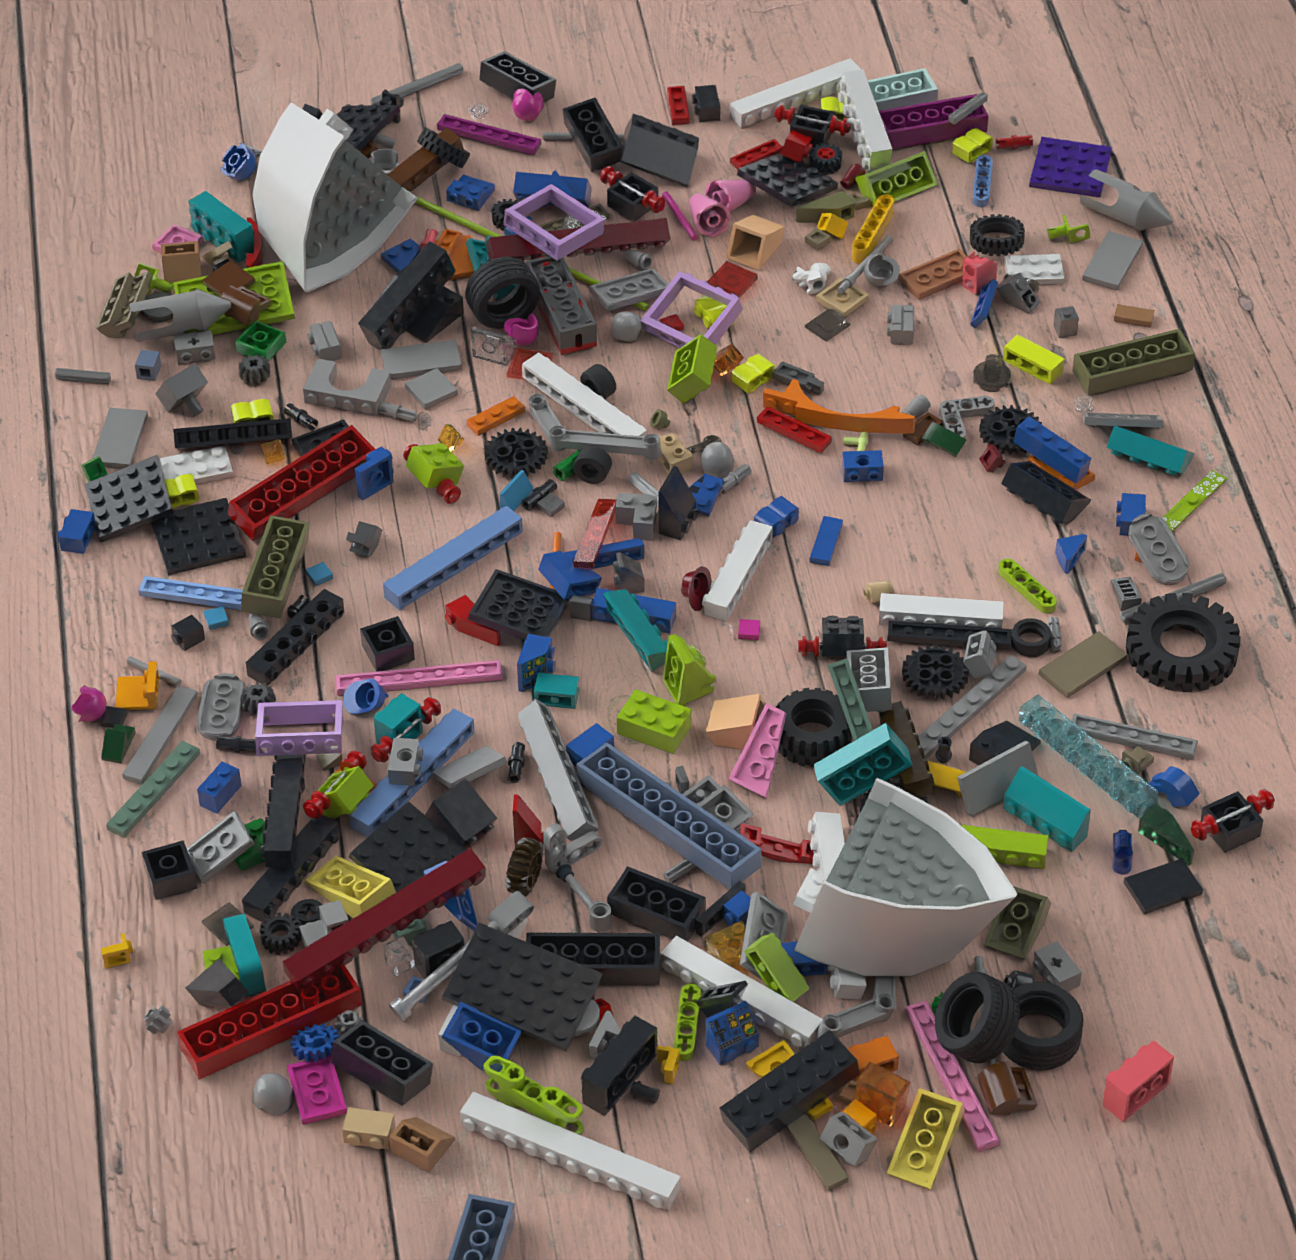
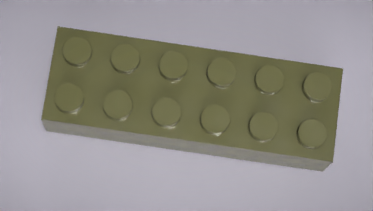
M1176 329L1074 354L1072 372L1087 396L1191 371L1194 366L1195 352L1181 330Z
M270 515L242 591V612L281 619L308 543L309 522Z

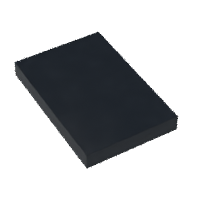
M343 419L292 438V445L298 454L303 456L349 426Z
M1183 858L1125 877L1123 882L1143 914L1202 895L1203 893L1202 887Z

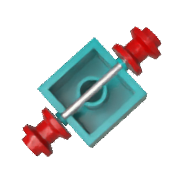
M401 693L392 699L383 710L377 712L375 717H373L376 744L371 747L373 759L377 762H387L389 759L388 754H391L394 738L416 739L423 733L422 722L429 724L432 722V715L438 716L441 714V705L438 700L427 697L423 702L424 706H421Z

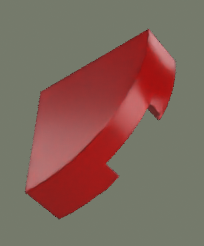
M677 314L659 319L660 323L677 331L684 330V324Z

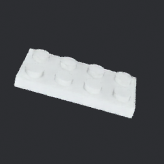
M225 445L160 458L165 479H175L183 474H193L195 484H201L233 477Z

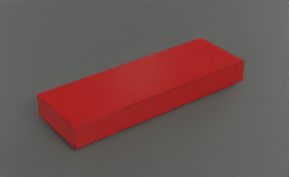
M685 86L667 87L672 125L690 124Z
M772 139L731 157L730 163L738 170L759 160L781 153L783 146L775 139Z

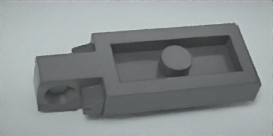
M783 361L772 372L773 379L786 384H790L792 379L798 380L800 388L804 391H811L818 395H821L824 391V382L818 380L814 373Z

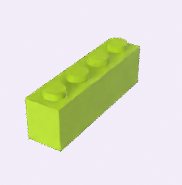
M962 825L964 829L987 847L997 863L1045 869L1048 835Z

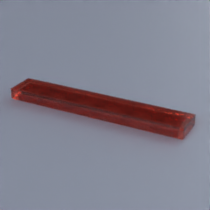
M617 499L597 500L573 560L575 568H594L614 517Z

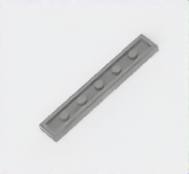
M177 686L123 772L124 780L141 785L144 783L198 696L196 690Z
M1076 713L1073 714L1069 727V733L1134 748L1139 746L1144 750L1189 760L1194 759L1198 740Z

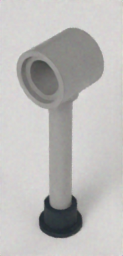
M569 864L561 865L556 871V876L567 882L589 909L591 929L596 932L609 930L612 925L610 905L603 901L594 902L574 878L572 867Z

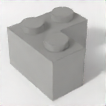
M618 493L615 506L616 524L633 525V539L653 541L657 518V496Z
M340 900L319 906L321 920L299 926L304 948L348 922Z

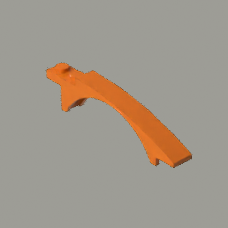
M792 379L784 393L768 388L763 392L764 408L769 406L779 412L794 415L795 419L802 423L854 432L889 434L915 432V416L899 412V406L894 405L881 411L865 414H848L832 411L811 401L801 390L798 380Z

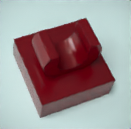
M991 444L988 445L979 458L986 471L992 473L997 467L1002 468L1006 462L1002 460V454L998 451L997 447Z

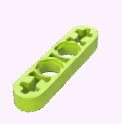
M1009 558L999 562V575L1039 611L1050 614L1056 610V597L1017 562ZM1017 578H1024L1026 581H1025V582H1018V581H1016V579H1017ZM1037 590L1039 593L1031 594L1029 591Z
M692 983L684 985L680 993L674 1048L679 1049L681 1061L692 1059L695 1053L700 1011L695 1002L701 996V989ZM689 993H694L692 1002H688ZM685 1010H692L695 1014L685 1016L683 1012ZM683 1028H690L693 1032L685 1035L680 1031ZM683 1042L687 1043L686 1052L682 1051Z

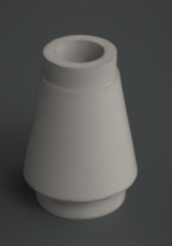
M628 250L625 253V259L639 270L650 268L652 257L648 253Z
M924 395L916 396L902 413L913 415L916 418L926 413L931 404Z
M251 613L248 619L252 637L257 640L267 638L270 633L269 624L261 615Z

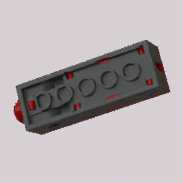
M540 256L537 259L526 261L540 286V297L537 306L560 354L564 355L597 347L596 322L564 258L556 260L551 256Z

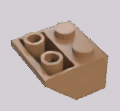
M198 241L161 244L165 281L173 283L202 277Z
M418 1117L402 1120L389 1136L391 1153L428 1173L455 1141L454 1136Z

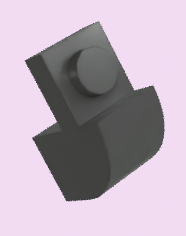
M359 521L355 534L351 532L347 534L346 540L351 543L350 552L370 557L378 546L383 530L376 525Z

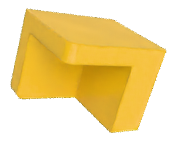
M822 213L817 228L842 239L849 222L832 213Z

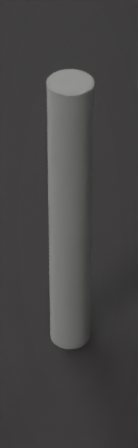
M128 657L127 664L142 671L148 670V664L134 657ZM158 669L161 680L176 687L181 685V679Z

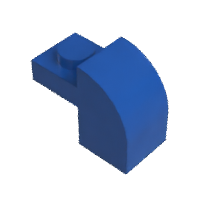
M1170 766L1164 773L1161 772L1153 776V780L1147 785L1150 793H1165L1172 807L1188 806L1200 794L1189 775L1173 766Z

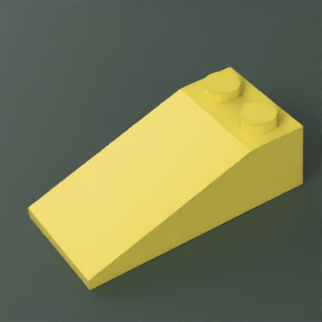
M338 856L333 857L304 880L309 887L330 902L340 900L345 913L352 918L357 917L396 893L390 878Z
M919 1088L887 1175L931 1190L965 1112L963 1103Z

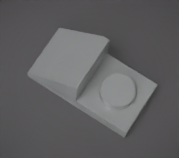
M606 1011L589 1043L590 1059L595 1060L598 1053L603 1052L608 1047L611 1038L616 1037L621 1032L610 1011Z

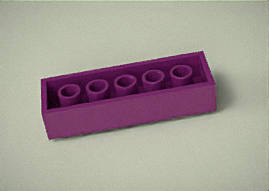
M978 94L879 111L892 149L965 136L968 131L974 128H978L986 133L989 115L982 104L958 123L952 124L948 121L950 114Z

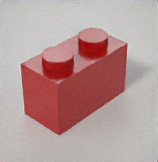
M792 130L784 142L780 155L801 162L803 158H807L808 154H810L813 146L810 143L812 138Z

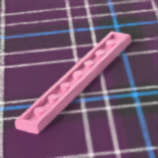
M500 660L336 675L335 677L337 696L344 695L346 688L351 683L373 678L385 691L497 681L502 680Z
M927 1000L906 1006L905 1012L950 1099L963 1103L965 1112L961 1121L977 1152L999 1146L1000 1141L956 1056L943 1049L937 1039L935 1016Z

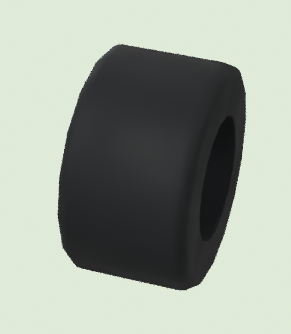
M595 364L581 374V383L588 386L597 395L602 396L604 400L616 391V382L613 375L601 364Z
M587 446L581 449L574 463V471L577 476L583 481L592 484L604 481L612 467V459L609 454L596 446Z

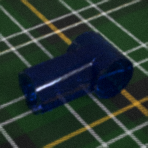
M1118 830V832L1113 833L1112 868L1118 874H1127L1132 870V834L1127 832V830Z

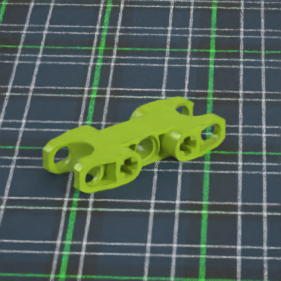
M491 1056L483 1064L485 1073L490 1076L485 1082L486 1090L501 1103L515 1109L523 1108L538 1118L564 1129L570 1123L578 1128L574 1132L581 1135L584 1132V1126L578 1120L583 1114L582 1105L569 1094L556 1087L546 1088L525 1076L522 1067L502 1057ZM498 1063L503 1068L500 1072H496L490 1066ZM497 1082L500 1089H494L491 1085ZM573 1106L577 1111L571 1114L568 1107Z

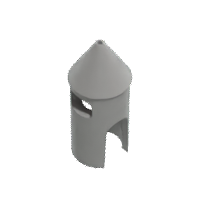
M1097 169L1092 171L1089 176L1117 189L1119 195L1117 202L1113 206H1108L1080 195L1081 205L1130 225L1138 231L1168 226L1173 223L1172 217L1155 192H1142L1137 186Z
M196 289V291L130 303V312L166 307L173 313V321L169 326L136 333V339L138 342L184 334L186 330L194 328L206 331L231 308V302Z

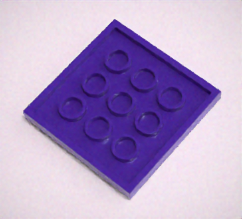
M1041 137L1029 187L1101 198L1104 183L1089 175L1096 169L1107 173L1112 147Z

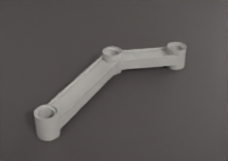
M533 394L528 399L531 417L535 419L549 441L551 449L554 451H564L565 449L581 450L587 446H596L609 453L643 455L649 460L658 459L662 455L660 437L657 434H647L643 437L566 430L553 413L543 394Z
M874 976L873 999L839 1013L824 1016L818 1028L817 1037L819 1038L830 1030L837 1038H840L874 1023L887 1021L897 1003L895 999L896 976Z

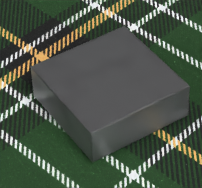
M549 493L537 502V508L550 517L565 507V502L552 493Z
M683 766L676 767L675 782L681 794L689 789V780Z

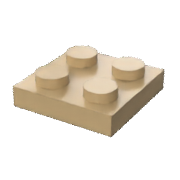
M841 277L817 294L816 301L842 318H845L867 302L869 294L855 285L847 289L843 294H839L837 288L842 284L843 278Z

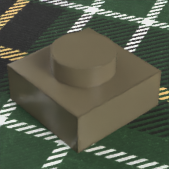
M818 228L805 236V243L817 250L831 242V236Z

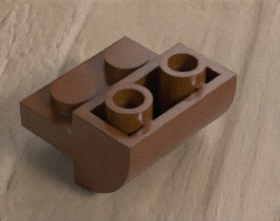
M229 286L221 296L222 299L231 302V308L224 315L244 325L258 320L259 312L271 307V299L242 286L239 288Z
M1003 1061L986 1067L977 1076L990 1115H1011L1013 1110H1034L1038 1105L1024 1067H1010L1008 1061Z

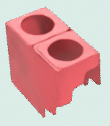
M975 252L971 253L964 259L963 287L975 295L979 294L990 280L997 279L998 261L994 263L993 259L988 260L985 257L983 258V256L979 258V255L975 256Z

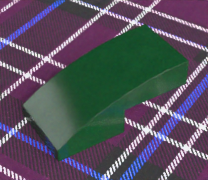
M933 422L921 438L937 449L940 447L955 458L966 442L965 438Z

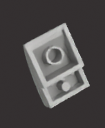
M709 775L683 793L685 797L733 830L754 814L725 785L721 787Z

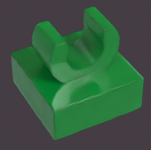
M99 456L81 464L88 482L108 475Z

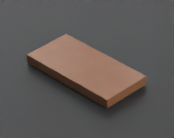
M959 248L900 273L898 280L920 300L962 282L964 259L968 256Z

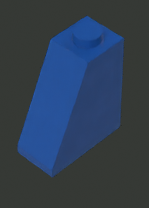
M561 551L543 554L538 568L564 600L572 598L573 595L585 596L595 594L602 579L599 574Z

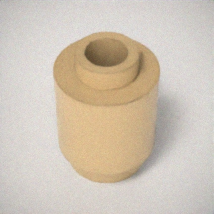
M886 580L867 583L866 588H863L864 598L869 603L880 602L881 593L895 594L893 583Z

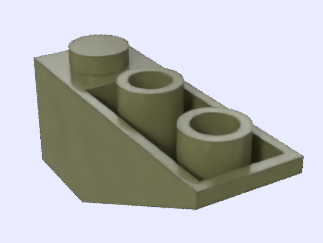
M841 191L797 206L796 222L819 223L822 213H832L847 220L854 217L855 203L845 191Z

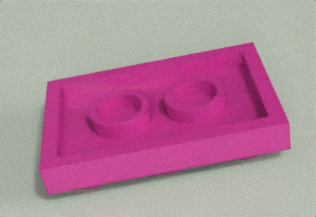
M329 1055L326 1056L327 1060L320 1058L316 1063L314 1059H311L308 1063L302 1061L287 1065L302 1125L347 1114V1107L334 1064L331 1063V1056Z

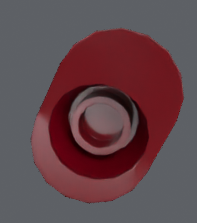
M703 566L695 571L686 573L682 580L681 593L689 599L690 606L694 611H700L703 608L702 601L704 595L709 593L712 582L710 571Z

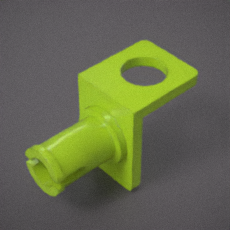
M1062 215L1063 225L1047 228L1049 240L1066 236L1070 244L1090 239L1088 224L1070 228L1065 215ZM1085 230L1083 236H1076L1078 231Z
M142 263L138 264L134 277L140 275V271L143 269L149 271L153 276L148 295H150L154 288L171 294L173 283L158 278L159 269Z

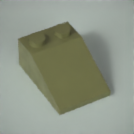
M1013 886L1017 896L993 919L984 946L1026 960L1045 923L1051 902L1046 896Z

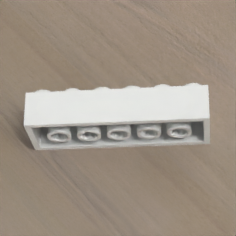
M864 70L843 72L842 80L839 81L841 91L838 92V99L843 104L844 116H847L848 122L851 123L852 138L854 143H857V152L862 157V166L869 173L890 165L892 147Z

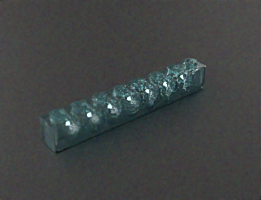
M1039 694L1020 706L1019 721L1022 725L1028 727L1038 738L1049 744L1054 751H1057L1067 762L1072 763L1083 775L1094 781L1099 788L1106 791L1112 799L1117 800L1128 812L1140 818L1157 805L1158 791Z

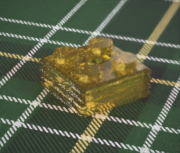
M739 921L704 938L705 949L711 956L738 971L744 969L740 965L746 925L743 921Z

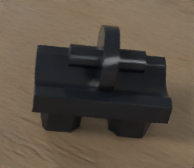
M388 90L382 91V99L379 101V105H398L401 108L404 105V100L398 94H391ZM400 112L388 124L391 122L398 124L401 121Z

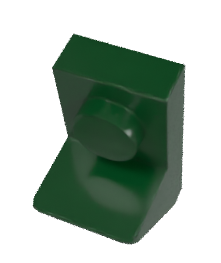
M115 724L113 729L106 728L101 759L122 764L136 734L135 727Z

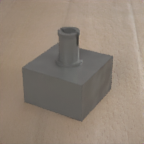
M195 363L165 380L155 394L167 412L185 403L193 417H195L204 410L195 396L200 394L208 381Z

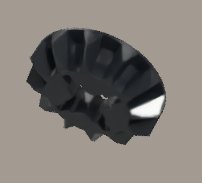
M314 899L301 900L293 906L291 915L295 917V920H298L299 926L321 920L319 906L323 904ZM309 910H311L312 915H310V918L306 919L305 915H307V913H309Z

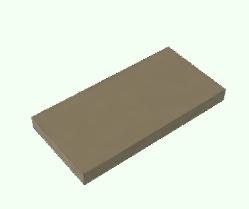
M1098 631L1039 669L1038 675L1068 698L1125 661L1128 654Z

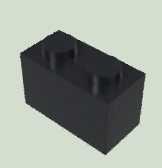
M716 85L695 86V94H692V104H696L694 105L695 116L698 115L699 122L720 121L721 106Z

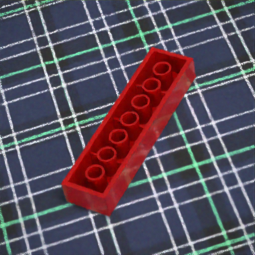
M351 425L229 501L228 515L252 541H255L264 534L270 515L291 518L356 476L355 468L367 462L366 455L376 449Z
M345 965L337 967L327 977L322 976L311 987L303 988L299 991L290 980L177 1031L179 1046L200 1080L292 1038L293 1035H298L297 1031L305 1030V1026L312 1028L313 1024L318 1026L338 1015H342L346 1010L351 1011L362 1006L361 990Z

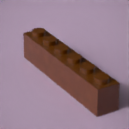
M445 128L437 135L453 146L464 150L461 137L448 128ZM422 146L387 175L401 187L411 192L445 166L448 161Z

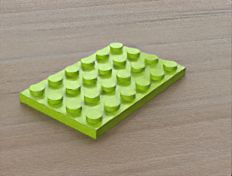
M283 261L243 269L253 276L256 282L247 289L271 299V307L259 312V319L256 321L271 324L295 319ZM207 276L173 282L175 294L196 291L198 289L219 297L203 284L202 280ZM223 314L207 330H211L212 335L245 329L252 323L244 325ZM196 328L188 329L184 332V334L200 332L204 330H198Z

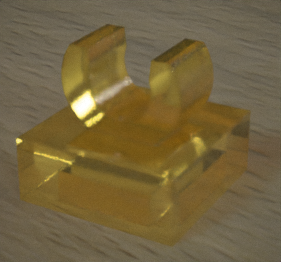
M445 424L438 441L445 444L450 451H454L456 445H462L464 438L461 437L451 424Z
M280 439L261 444L266 464L286 459Z

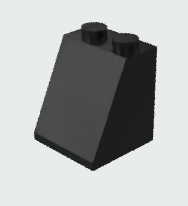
M466 779L434 800L425 813L430 820L463 847L466 844L470 847L479 839L477 836L482 833L486 835L495 827L493 824L497 820L496 815Z

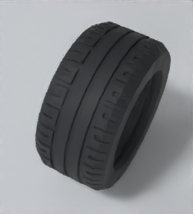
M499 257L484 263L472 274L466 286L465 297L476 319L482 325L494 329H505L504 324L508 319L521 318L525 320L534 311L540 297V286L524 261L513 257ZM517 284L512 292L504 298L489 301L495 292L503 287Z
M971 972L957 978L944 992L936 1010L935 1032L940 1045L947 1052L971 1063H984L996 1058L1006 1049L1015 1035L1020 1016L1017 996L1008 984L983 972ZM984 1003L980 1020L970 1032L974 1015Z
M1034 982L1014 988L1013 991L1017 996L1020 1009L1019 1019L1031 1014L1046 1015L1058 1021L1063 1030L1051 1038H1036L1023 1033L1017 1026L1014 1037L1003 1051L1004 1055L1014 1063L1033 1070L1053 1069L1070 1061L1079 1050L1083 1032L1084 1017L1077 1000L1066 990L1049 983Z

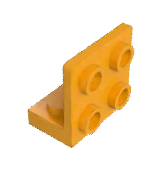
M157 661L148 662V670L144 671V676L118 677L115 707L127 710L157 709L160 680Z

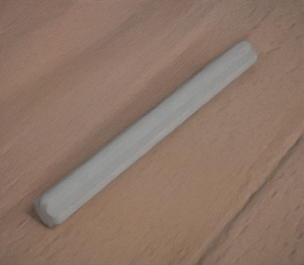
M460 63L454 64L388 92L404 97L462 73L463 66ZM382 94L371 98V105H379Z
M1219 573L1171 593H1176L1178 601H1181L1182 593L1196 596L1225 584L1227 578L1223 573ZM1165 595L1160 596L1163 601L1165 600ZM1140 605L1122 611L1120 613L1122 622H1130L1131 616L1134 612L1138 611Z

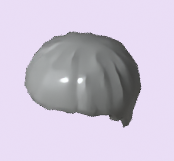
M631 312L616 314L611 321L613 338L621 341H636L643 330V324L640 321L641 317Z

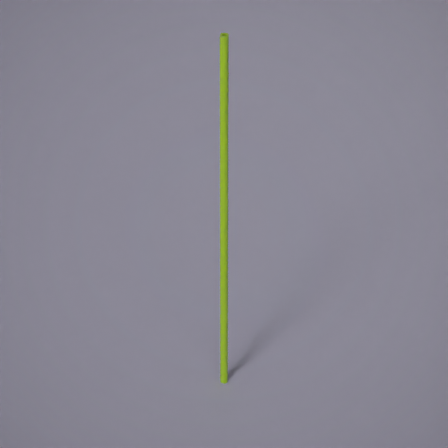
M420 197L415 202L486 237L501 236ZM568 267L574 278L586 284L595 285L602 283ZM643 301L631 304L644 311L649 308V304Z

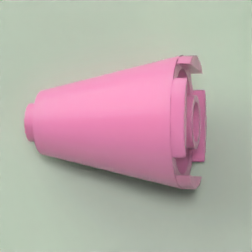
M714 180L706 186L705 196L724 204L732 212L755 196L756 186L746 180Z
M699 193L690 198L689 207L696 228L702 235L715 237L727 229L726 225L730 221L731 216L730 211L724 204Z

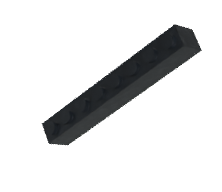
M306 754L274 755L276 762H273V775H271V788L273 789H269V802L271 803H267V816L269 817H265V830L267 831H263V844L265 845H261V858H265L266 867H292Z

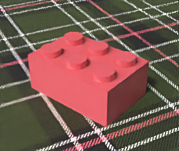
M1154 1040L1147 1046L1143 1045L1134 1057L1127 1058L1117 1071H1111L1106 1077L1103 1106L1122 1122L1127 1120L1170 1084L1174 1056Z

